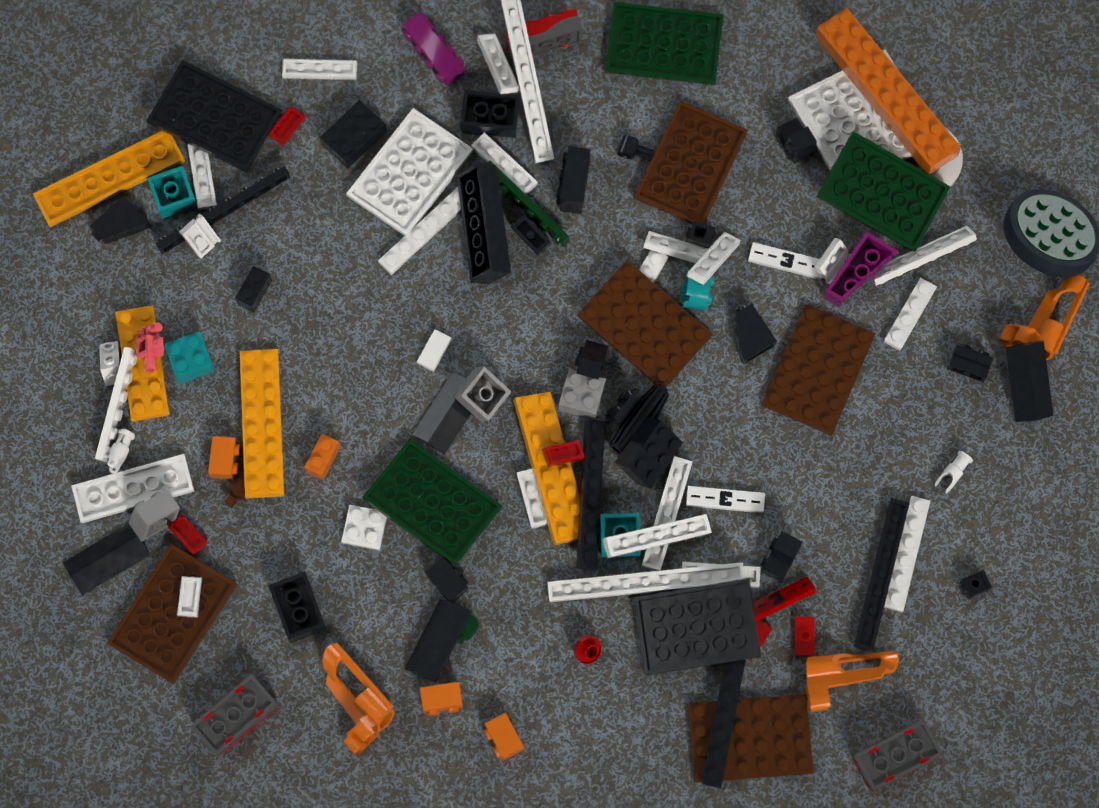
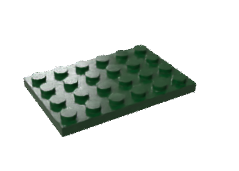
M614 2L605 73L715 85L724 14Z
M852 131L816 197L904 248L915 252L951 186Z
M411 439L406 442L362 497L365 502L439 556L444 557L446 561L452 563L455 567L502 508L501 504Z

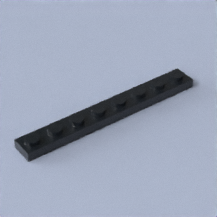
M285 166L274 169L269 176L261 177L252 186L242 188L237 195L227 197L222 204L209 208L207 213L202 216L211 226L290 178L289 171ZM184 225L177 227L170 235L162 236L155 243L161 254L186 241L179 232L185 227Z
M587 418L584 424L583 453L585 458L582 460L576 568L595 571L598 564L605 421Z
M891 498L889 501L853 646L855 648L869 652L874 650L907 517L909 502Z
M746 660L724 664L701 785L720 789L722 787Z

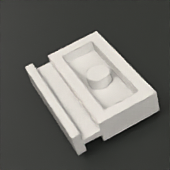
M200 213L195 220H191L179 231L199 258L204 257L215 247V243L221 241Z
M834 238L815 265V269L826 280L827 284H831L851 255L841 239Z

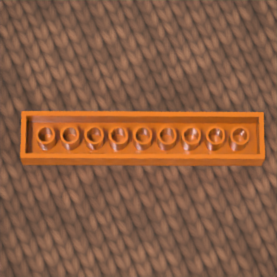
M848 8L817 27V40L926 173L931 175L959 155L961 146Z

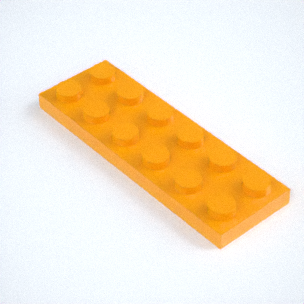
M153 305L115 312L121 355L123 354L124 347L132 348L136 351L137 332L145 326L156 323ZM137 358V362L131 371L133 375L132 381L127 386L131 421L170 415L162 358L156 359L155 372L144 371V359Z

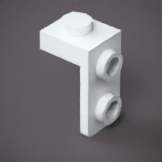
M118 341L99 345L100 370L105 386L114 385L120 365Z

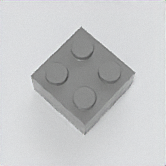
M483 366L475 367L453 397L479 421H489L511 391Z
M569 369L559 401V410L596 420L606 379L587 377L576 374V370Z
M168 490L162 493L158 491L150 497L151 499L147 501L142 500L134 506L129 525L141 542L164 530L176 520L180 507Z

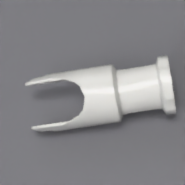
M120 429L118 431L117 441L113 443L107 464L112 474L119 471L120 466L128 455L130 442L135 438L134 433L129 430Z
M958 451L956 459L953 463H949L935 483V486H937L944 477H952V483L947 488L946 494L961 478L966 466L973 462V459L963 451Z

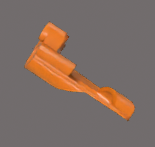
M1082 275L1065 279L1058 289L1047 292L1028 326H1022L1018 323L1005 325L998 342L1006 347L1043 340L1046 360L1052 359L1054 354L1058 353L1090 283ZM1070 291L1077 293L1062 324L1050 319L1061 294Z
M334 643L326 647L323 655V668L327 673L326 685L356 724L353 729L347 732L348 735L343 742L354 755H357L377 738L380 731L389 725L395 711L393 705L338 643ZM340 660L345 663L367 688L357 698L336 675V668Z
M887 651L860 655L841 653L807 657V686L805 687V694L807 695V704L809 705L810 712L824 711L831 708L828 688L882 679L884 675L893 673L899 663V653ZM881 658L879 667L846 671L841 668V663Z

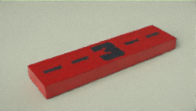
M806 576L753 602L756 622L816 593L815 586Z

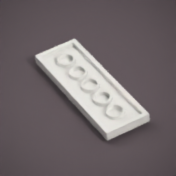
M184 454L72 485L81 523L134 509L138 502L151 499L150 497L158 491L162 493L168 490L173 498L195 492Z

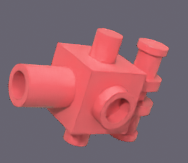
M159 322L145 326L137 332L136 358L144 359V371L155 372L156 359L164 356L163 337H158V332L162 331L163 327Z

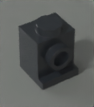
M693 221L692 227L688 226L686 233L688 243L709 249L715 233V227ZM698 234H701V235L703 236V238L701 239V238H698V237H696V236H697Z
M984 570L963 578L960 581L961 585H959L962 595H966L967 599L985 593L992 588ZM976 581L978 587H973L972 582Z

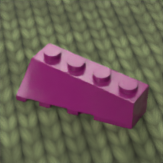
M421 12L403 23L404 31L402 33L407 41L411 40L413 42L414 50L418 55H423L426 66L429 69L433 68L436 72L435 77L440 83L444 82L448 86L464 75L463 59L460 56L456 57L455 51L451 46L446 47V42L442 35L439 33L435 34L434 26Z
M866 232L826 289L824 299L840 308L852 292L891 260L899 251Z

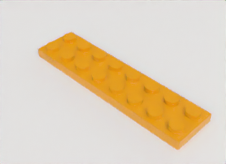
M160 131L33 193L49 227H52L146 181L151 176L163 173L185 162V159L173 136Z
M278 349L240 351L245 498L284 496Z
M551 392L516 397L513 402L553 545L578 541L580 495L571 463L548 467L542 451L544 447L565 443Z

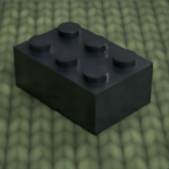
M464 90L460 121L461 133L482 135L485 132L490 136L516 138L520 95Z
M358 100L320 137V141L327 151L349 169L387 132L385 122L361 100Z
M568 146V151L563 153V166L560 172V184L556 197V205H560V211L582 214L591 149Z
M647 416L615 463L638 485L651 489L683 442L661 420Z
M305 571L268 585L290 644L327 630Z

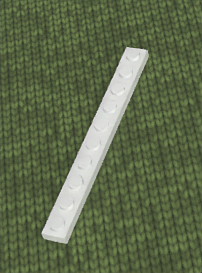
M501 0L535 163L553 160V150L521 1Z
M743 563L552 581L548 582L549 602L687 589L744 579Z

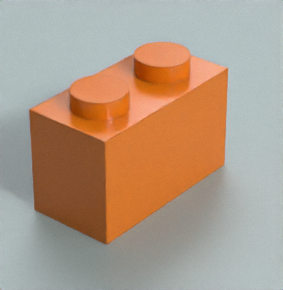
M321 434L304 467L306 473L324 481L341 448L339 441Z
M212 436L208 470L210 478L234 479V474L238 473V463L235 462L236 455H240V444H238L236 438Z
M459 682L420 688L423 713H428V716L439 715V711L445 710L448 713L459 712V708H463Z
M506 712L485 723L486 729L483 730L488 741L493 740L495 744L493 751L497 758L501 757L504 761L524 750V746Z

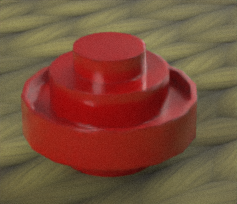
M592 635L581 637L574 647L575 658L582 664H592L601 654V642Z

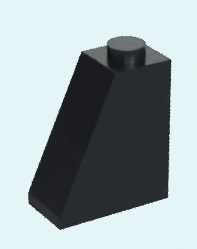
M124 196L118 199L90 225L91 235L96 241L99 242L101 240L104 244L151 227L149 221Z
M753 304L741 306L736 310L737 313L735 315L739 350L743 365L774 347L777 342Z

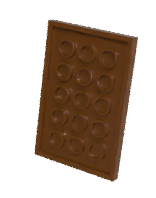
M680 101L634 195V199L693 224L694 221L705 224L748 130Z
M628 260L577 314V317L655 385L662 384L665 387L670 384L713 335Z
M805 304L761 406L832 436L876 333Z
M171 544L107 644L174 685L235 590L237 583ZM182 576L202 578L198 618L177 615Z
M806 694L738 699L723 781L814 774ZM717 701L688 703L694 783L702 782Z

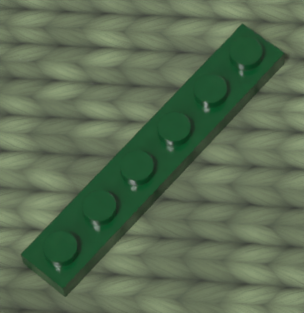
M491 160L486 163L495 165ZM497 167L500 190L504 194L508 193L516 206L521 205L525 209V214L530 219L534 218L542 231L545 232L547 230L551 234V239L557 245L560 243L564 247L569 242V236Z

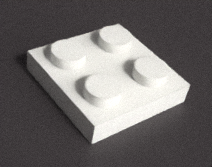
M349 505L341 542L343 544L380 550L387 517L375 509Z

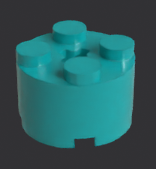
M686 270L684 276L688 277L687 274L689 270ZM714 275L704 285L688 277L687 281L682 284L681 302L683 304L681 307L698 310L707 309L708 305L712 303L713 294L710 293V286L714 284Z

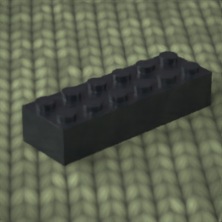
M477 163L457 175L470 282L490 284L511 273V264L508 254L497 165Z

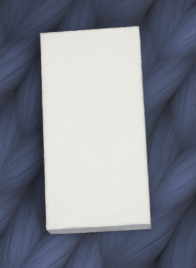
M434 330L418 358L417 364L434 372L452 338Z
M182 576L178 616L198 618L202 578Z

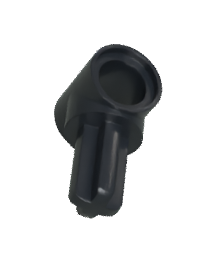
M629 135L622 136L617 151L618 156L627 157L626 159L638 156L652 160L655 154L653 149L639 145L638 140Z

